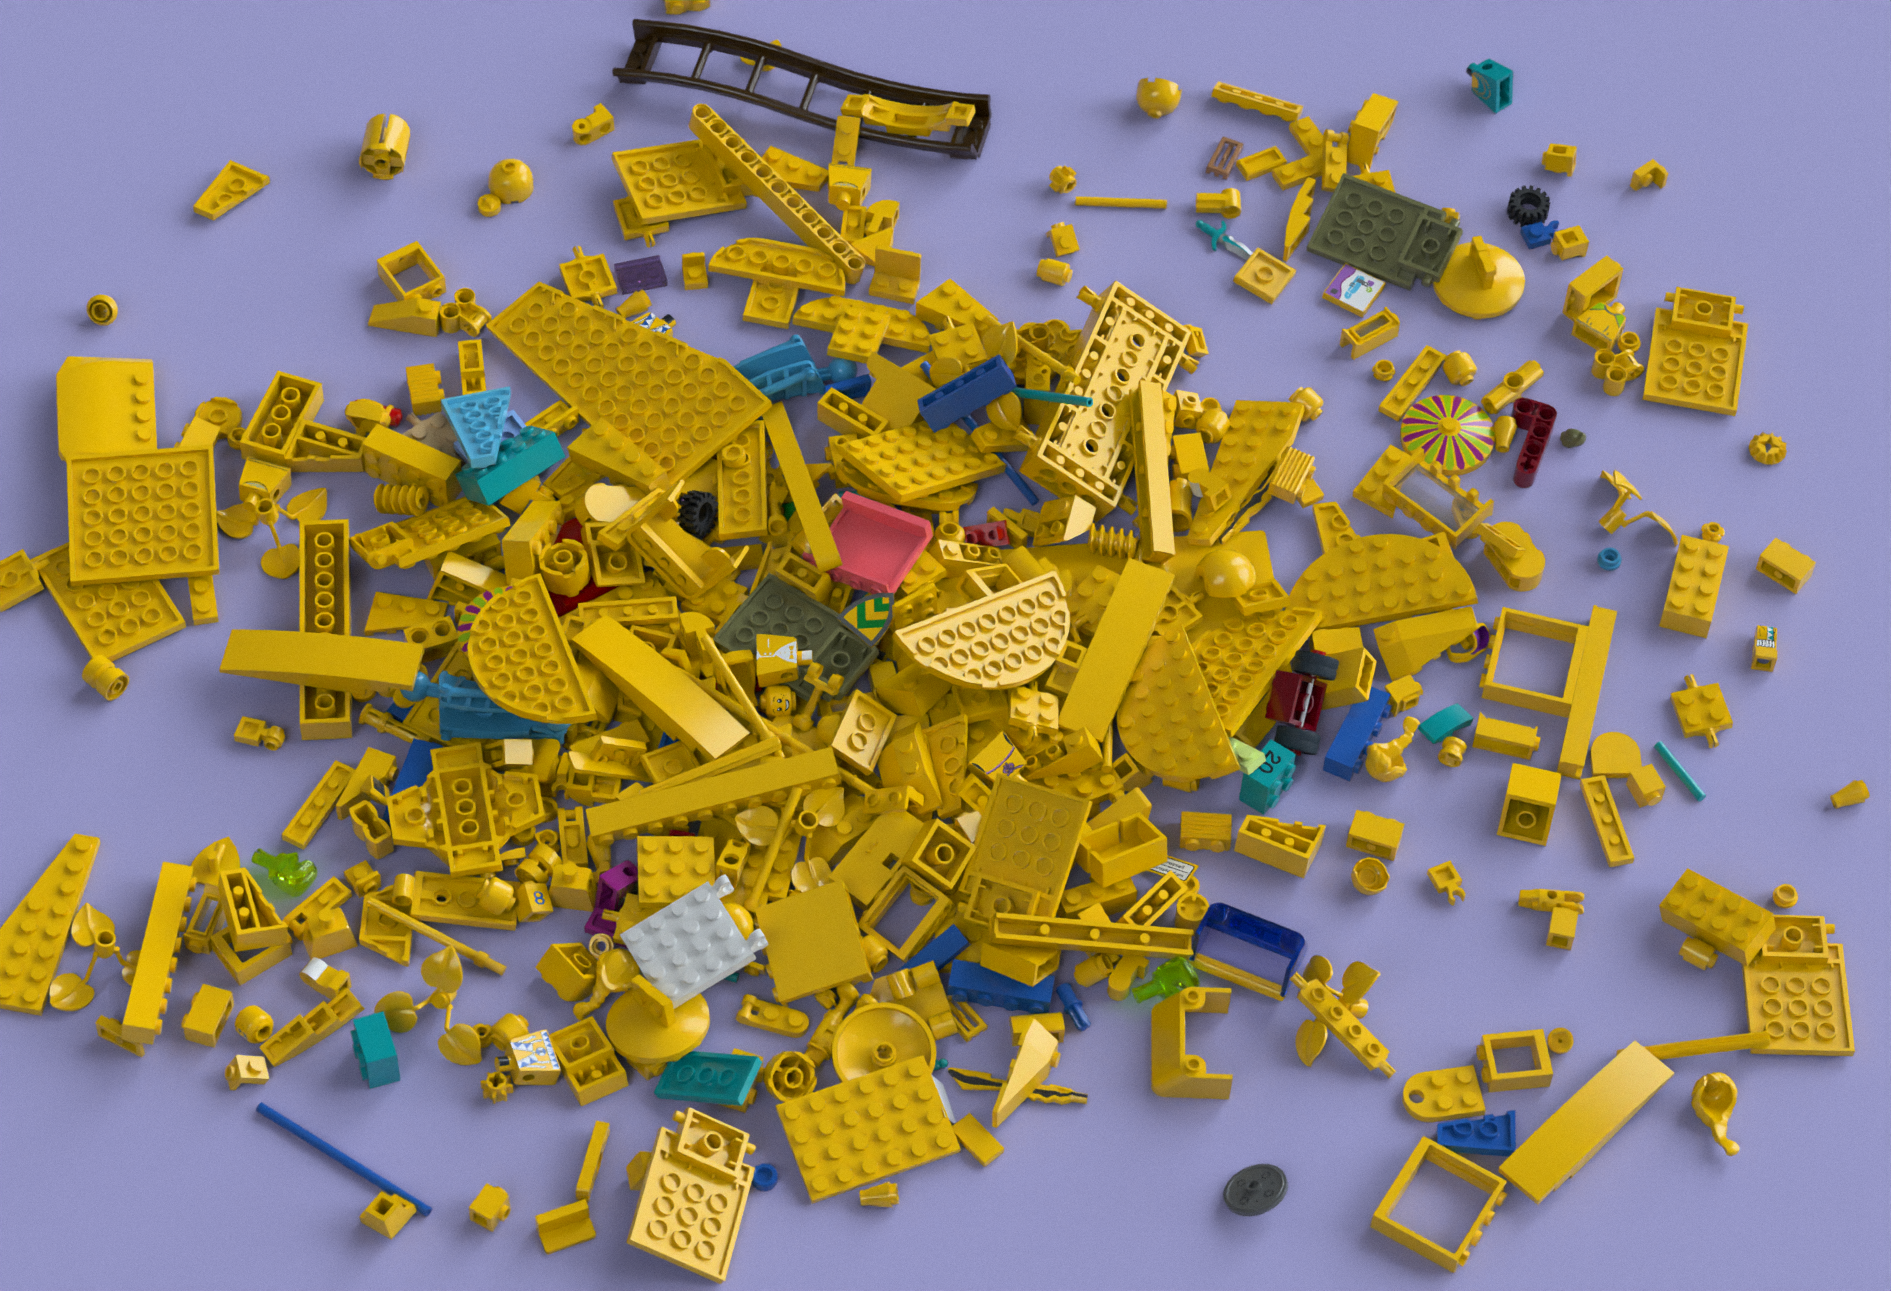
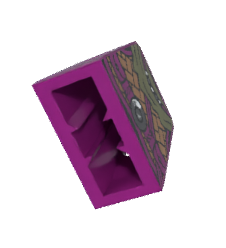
M626 860L599 875L595 906L602 910L607 909L619 912L624 905L627 893L638 895L637 866L631 861Z

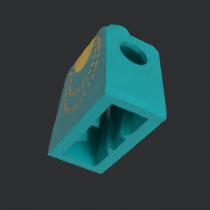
M1486 59L1478 65L1471 63L1467 67L1466 73L1472 77L1473 94L1494 113H1498L1512 104L1513 71L1491 59Z

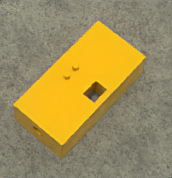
M907 811L880 814L828 876L830 883L842 879L848 888L851 902L863 911L869 910L874 904V898L877 893L887 887L890 883L891 875L895 874L897 869H901L903 866L900 862L924 823Z

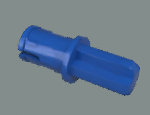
M1070 983L1059 985L1055 992L1064 1005L1065 1014H1069L1077 1030L1085 1031L1090 1027L1091 1023L1082 1008L1083 1002L1078 1000Z

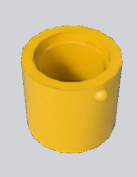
M1197 893L1182 895L1176 905L1175 927L1194 930L1192 937L1202 934L1206 929L1209 916V903L1207 899Z

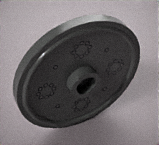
M1271 1164L1252 1165L1240 1170L1228 1181L1224 1188L1223 1198L1228 1209L1237 1215H1260L1270 1211L1284 1199L1288 1190V1181L1284 1172L1277 1166Z

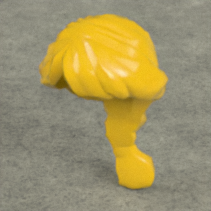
M1410 716L1406 717L1403 721L1404 734L1400 735L1399 738H1394L1384 744L1373 743L1367 747L1365 767L1373 778L1386 783L1405 775L1407 768L1401 754L1404 748H1407L1412 742V737L1420 724L1418 719Z
M616 948L599 954L596 962L597 978L592 990L593 995L590 1001L578 1002L572 1010L578 1020H583L592 1011L600 1008L605 998L611 992H627L633 988L631 979L639 975L640 968L628 950Z
M1721 1072L1708 1073L1695 1082L1693 1092L1691 1093V1105L1696 1112V1116L1706 1126L1711 1128L1714 1141L1723 1147L1726 1155L1734 1156L1739 1152L1740 1147L1736 1142L1726 1138L1728 1119H1730L1732 1110L1737 1102L1738 1090L1734 1081L1726 1074Z

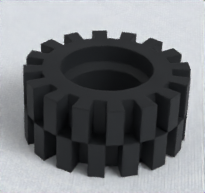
M1525 185L1522 186L1521 190L1518 187L1515 189V192L1511 193L1507 214H1509L1510 220L1514 219L1513 223L1515 225L1520 223V227H1524V225L1538 222L1544 224L1545 220H1547L1550 198L1549 196L1546 197L1547 193L1545 191L1540 193L1541 189L1538 187L1536 190H1533L1534 186L1530 185L1529 189H1527ZM1530 204L1536 207L1537 209L1528 210L1523 208L1521 205Z
M696 490L688 491L683 496L684 501L679 503L681 505V509L677 512L680 513V516L677 517L678 521H681L679 526L690 534L706 536V533L709 534L711 532L710 528L714 529L715 524L713 522H717L718 517H715V515L718 513V509H716L718 502L715 501L716 497L711 493Z

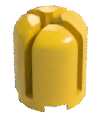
M383 113L377 114L366 124L359 165L361 169L364 167L367 171L371 172L373 178L391 180L394 175L399 174L401 171L403 173L411 134L407 122L398 115L390 114L386 128V114Z

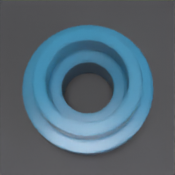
M1611 547L1603 549L1597 557L1599 566L1609 571L1619 568L1622 561L1618 550Z

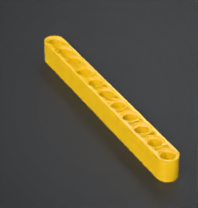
M696 104L692 109L688 124L690 130L809 247L821 250L834 258V262L844 272L846 283H858L865 267L864 258L715 111L706 104Z
M782 401L772 404L773 406L763 413L762 417L819 573H823L843 564Z

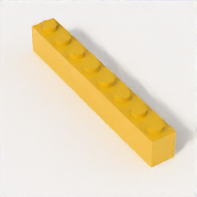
M169 862L162 863L123 1020L122 1040L153 1045L155 1035L161 1034L163 1020L159 1018L160 1014L166 1013L168 999L164 997L165 993L170 994L173 978H169L170 973H175L178 958L174 956L175 952L180 953L183 939L179 935L180 932L185 933L187 917H184L185 912H190L192 897H189V893L195 892L197 877H193V866Z

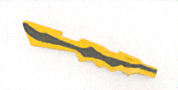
M1282 459L1279 460L1262 489L1256 490L1248 500L1243 501L1240 511L1226 522L1227 527L1217 538L1220 544L1224 545L1230 537L1240 532L1250 522V518L1272 499L1271 494L1267 492Z
M953 1067L948 1068V1073L962 1090L1000 1091L1003 1082H1008L1007 1080L991 1078V1073ZM1040 1084L1027 1098L1033 1102L1039 1100L1043 1103L1056 1102L1061 1105L1071 1102L1087 1104L1088 1094L1078 1093L1070 1088L1050 1084V1086Z

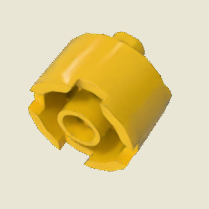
M562 539L563 543L554 545L549 543L541 550L539 555L540 570L546 589L555 594L568 597L578 595L579 591L588 584L591 578L588 556L584 546L571 539Z

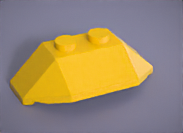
M916 722L896 731L882 749L877 761L884 788L906 785L915 788V791L924 796L923 806L910 807L907 810L920 816L944 807L920 723Z
M855 794L848 795L844 798L845 811L841 822L830 828L817 825L814 829L810 843L809 860L821 857L828 863L830 868L838 864L880 814L868 816L863 814L865 797Z

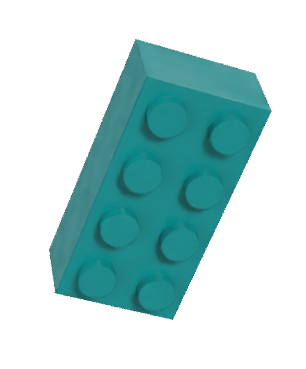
M526 426L514 438L505 439L500 443L501 446H499L496 464L482 469L471 468L469 463L461 468L462 470L455 475L466 498L489 506L566 457L555 433L534 426Z

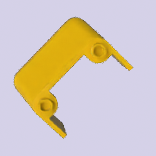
M681 479L660 495L630 526L626 537L628 542L682 597L694 600L733 572L750 548L746 545L732 556L719 547H712L704 552L672 519L679 510L678 503L674 498L685 484L683 479Z
M1188 987L1153 1006L1151 1011V1088L1156 1095L1176 1098L1229 1099L1233 1074H1206V1063L1200 1056L1185 1054V1012L1228 1013L1231 988Z

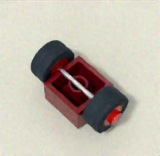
M1314 649L1311 652L1296 651L1292 665V671L1296 673L1276 670L1272 681L1270 698L1266 705L1265 718L1284 724L1278 725L1274 741L1295 753L1296 756H1301V753L1308 755L1317 754L1321 737L1314 732H1316L1327 684L1318 681L1317 678L1334 681L1339 665L1337 659L1325 656L1326 652Z

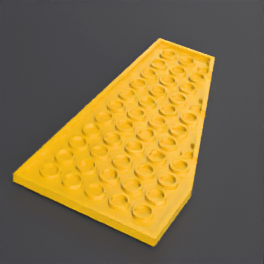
M539 281L486 324L487 330L570 408L576 406L579 416L589 426H592L598 419L603 417L663 467L671 484L669 488L681 479L683 481L686 480L773 406L771 401L724 358L711 356L688 346L683 341L659 331L654 332L626 320L621 315L597 305H589Z

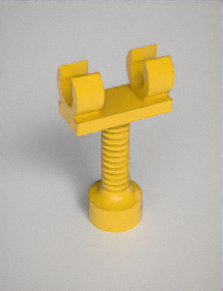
M773 479L769 487L771 492L767 498L768 516L770 517L767 523L769 532L772 535L780 536L788 528L786 518L780 512V507L788 494V490H786L787 484L784 481L779 486L776 483V479Z
M817 662L811 663L804 677L805 681L815 686L803 713L796 714L792 722L796 727L808 732L814 724L811 716L823 692L825 691L830 695H838L839 689L844 682V677L837 673L836 675L832 674L828 684L819 680L818 678L824 666Z

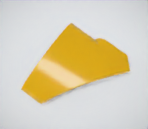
M934 961L910 969H902L874 980L870 996L881 1003H894L914 1011L929 1026L935 1041L958 1033Z

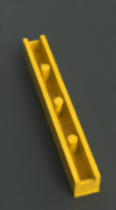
M1140 380L1137 389L1131 388L1129 390L1141 552L1142 560L1163 565L1175 555L1162 389L1159 382L1153 383Z
M1593 605L1585 646L1556 772L1561 773L1562 776L1579 780L1581 779L1617 615V611L1597 607V605Z
M996 912L992 917H989L988 943L1188 960L1193 955L1191 948L1194 930Z

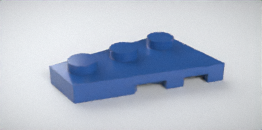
M1515 1110L1506 1111V1115L1495 1117L1493 1114L1484 1115L1483 1119L1473 1121L1461 1119L1439 1123L1436 1128V1143L1455 1153L1509 1157L1516 1150Z

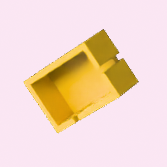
M1140 812L1120 819V844L1119 824L1116 821L1081 836L1076 852V863L1087 873H1091V877L1102 888L1167 862V837Z

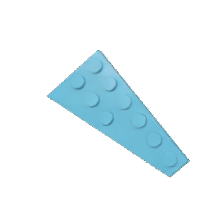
M510 386L441 399L444 414L471 468L482 469L496 464L511 398Z

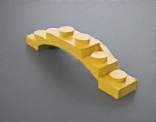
M848 94L840 108L842 116L863 117L864 124L886 126L887 133L929 137L932 130L949 132L952 125L969 126L975 114V107L970 104L952 102L939 106H918L897 103L869 94Z

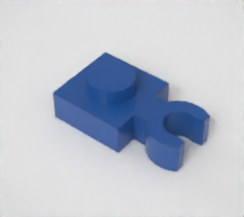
M1551 221L1548 226L1538 222L1521 227L1520 234L1529 250L1550 244L1554 232L1557 231L1554 229H1558L1559 221Z

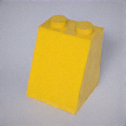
M1512 763L1497 835L1546 846L1556 806L1561 773Z

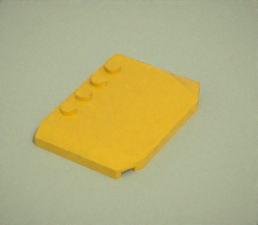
M68 356L56 374L58 456L60 459L66 462V456L157 449L152 359Z

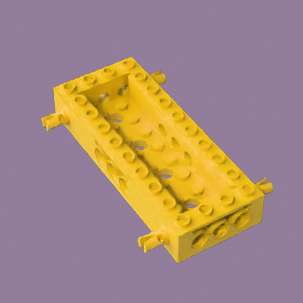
M1116 280L1099 295L1086 285L1078 292L1080 294L1076 298L1092 306V309L1066 366L1073 368L1075 373L1081 377V381L1076 385L1071 381H1065L1060 378L1054 393L1091 397L1093 405L1085 407L1049 402L1035 435L1020 425L1013 436L1014 439L1029 447L1019 472L1059 498L1076 495L1096 507L1093 518L1095 522H1098L1111 512L1116 505L1130 516L1137 509V501L1124 495L1122 492L1134 466L1129 390L1131 388L1137 389L1138 382L1143 380L1153 383L1159 382L1161 383V389L1166 391L1177 364L1192 375L1200 363L1183 352L1192 331ZM1117 373H1121L1124 376L1125 382L1118 378ZM1102 408L1109 412V417L1103 414ZM1086 443L1093 447L1094 452H1090L1087 449Z

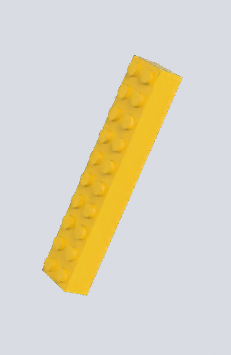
M348 519L299 521V632L351 636V547L349 544L351 536ZM300 685V730L302 740L352 738V693Z

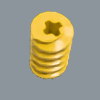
M382 483L376 487L373 496L375 508L381 514L421 516L425 513L429 503V492L425 486L418 487L413 485L410 487L409 485L401 486L400 484L394 486L386 484L384 486Z
M1092 523L1087 547L1090 546L1092 554H1095L1099 548L1100 555L1103 556L1109 550L1110 557H1114L1118 551L1119 559H1123L1126 553L1128 554V559H1134L1140 532L1134 538L1133 530H1130L1127 536H1124L1123 528H1120L1119 532L1115 534L1114 527L1112 526L1108 532H1105L1104 525H1101L1097 531L1095 523Z

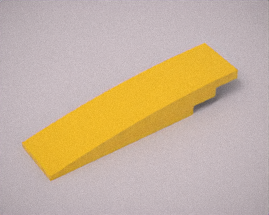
M1132 558L1128 559L1058 717V727L1075 732L1085 726L1097 742H1103L1153 633L1155 623L1164 606L1165 598L1174 581L1175 574Z
M605 614L570 640L582 654L673 741L679 738L692 752L699 750L710 761L723 757L748 738L750 732L713 698L663 656Z
M232 629L219 672L366 695L367 690L389 693L390 688L413 691L424 654V645L326 633Z
M1633 1041L1499 1166L1498 1172L1539 1205L1552 1190L1555 1192L1569 1177L1572 1178L1675 1073L1637 1041Z

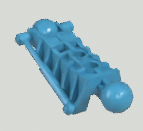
M797 334L792 335L789 341L746 358L733 366L760 390L771 403L772 400H787L790 397L800 395L804 397L808 393H819L822 395L824 394L823 381L831 379L837 383L856 377L858 372L855 361L837 357L829 363V367L817 369L806 345Z
M444 670L439 675V684L431 683L426 674L418 671L413 691L400 690L403 697L411 702H420L427 696L439 698V731L441 739L444 741H449L452 738H550L558 740L561 745L564 743V734L572 725L537 722L512 714L490 700L476 682L466 680L464 676L456 677L450 675L448 671Z

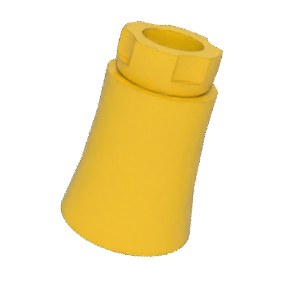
M1177 478L1169 483L1173 532H1183L1188 530L1193 522V493L1187 479Z

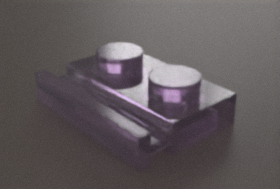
M659 255L614 264L622 295L668 286L667 277Z

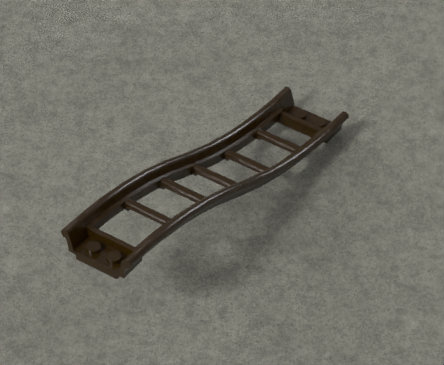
M633 19L632 26L635 43L625 67H614L612 71L613 76H616L620 83L646 84V82L706 91L761 106L832 131H836L837 120L808 111L817 83L819 82L855 94H869L881 99L909 105L939 106L952 102L974 105L975 114L969 126H956L951 142L920 139L914 135L902 136L862 127L863 117H856L861 119L859 138L899 147L949 154L950 158L977 160V157L980 158L991 126L992 112L990 106L991 96L989 94L954 92L890 81L852 71L754 38L688 24ZM662 43L702 49L691 77L651 71ZM712 51L756 61L745 90L700 79L708 56ZM766 64L809 79L799 108L754 92L763 67Z

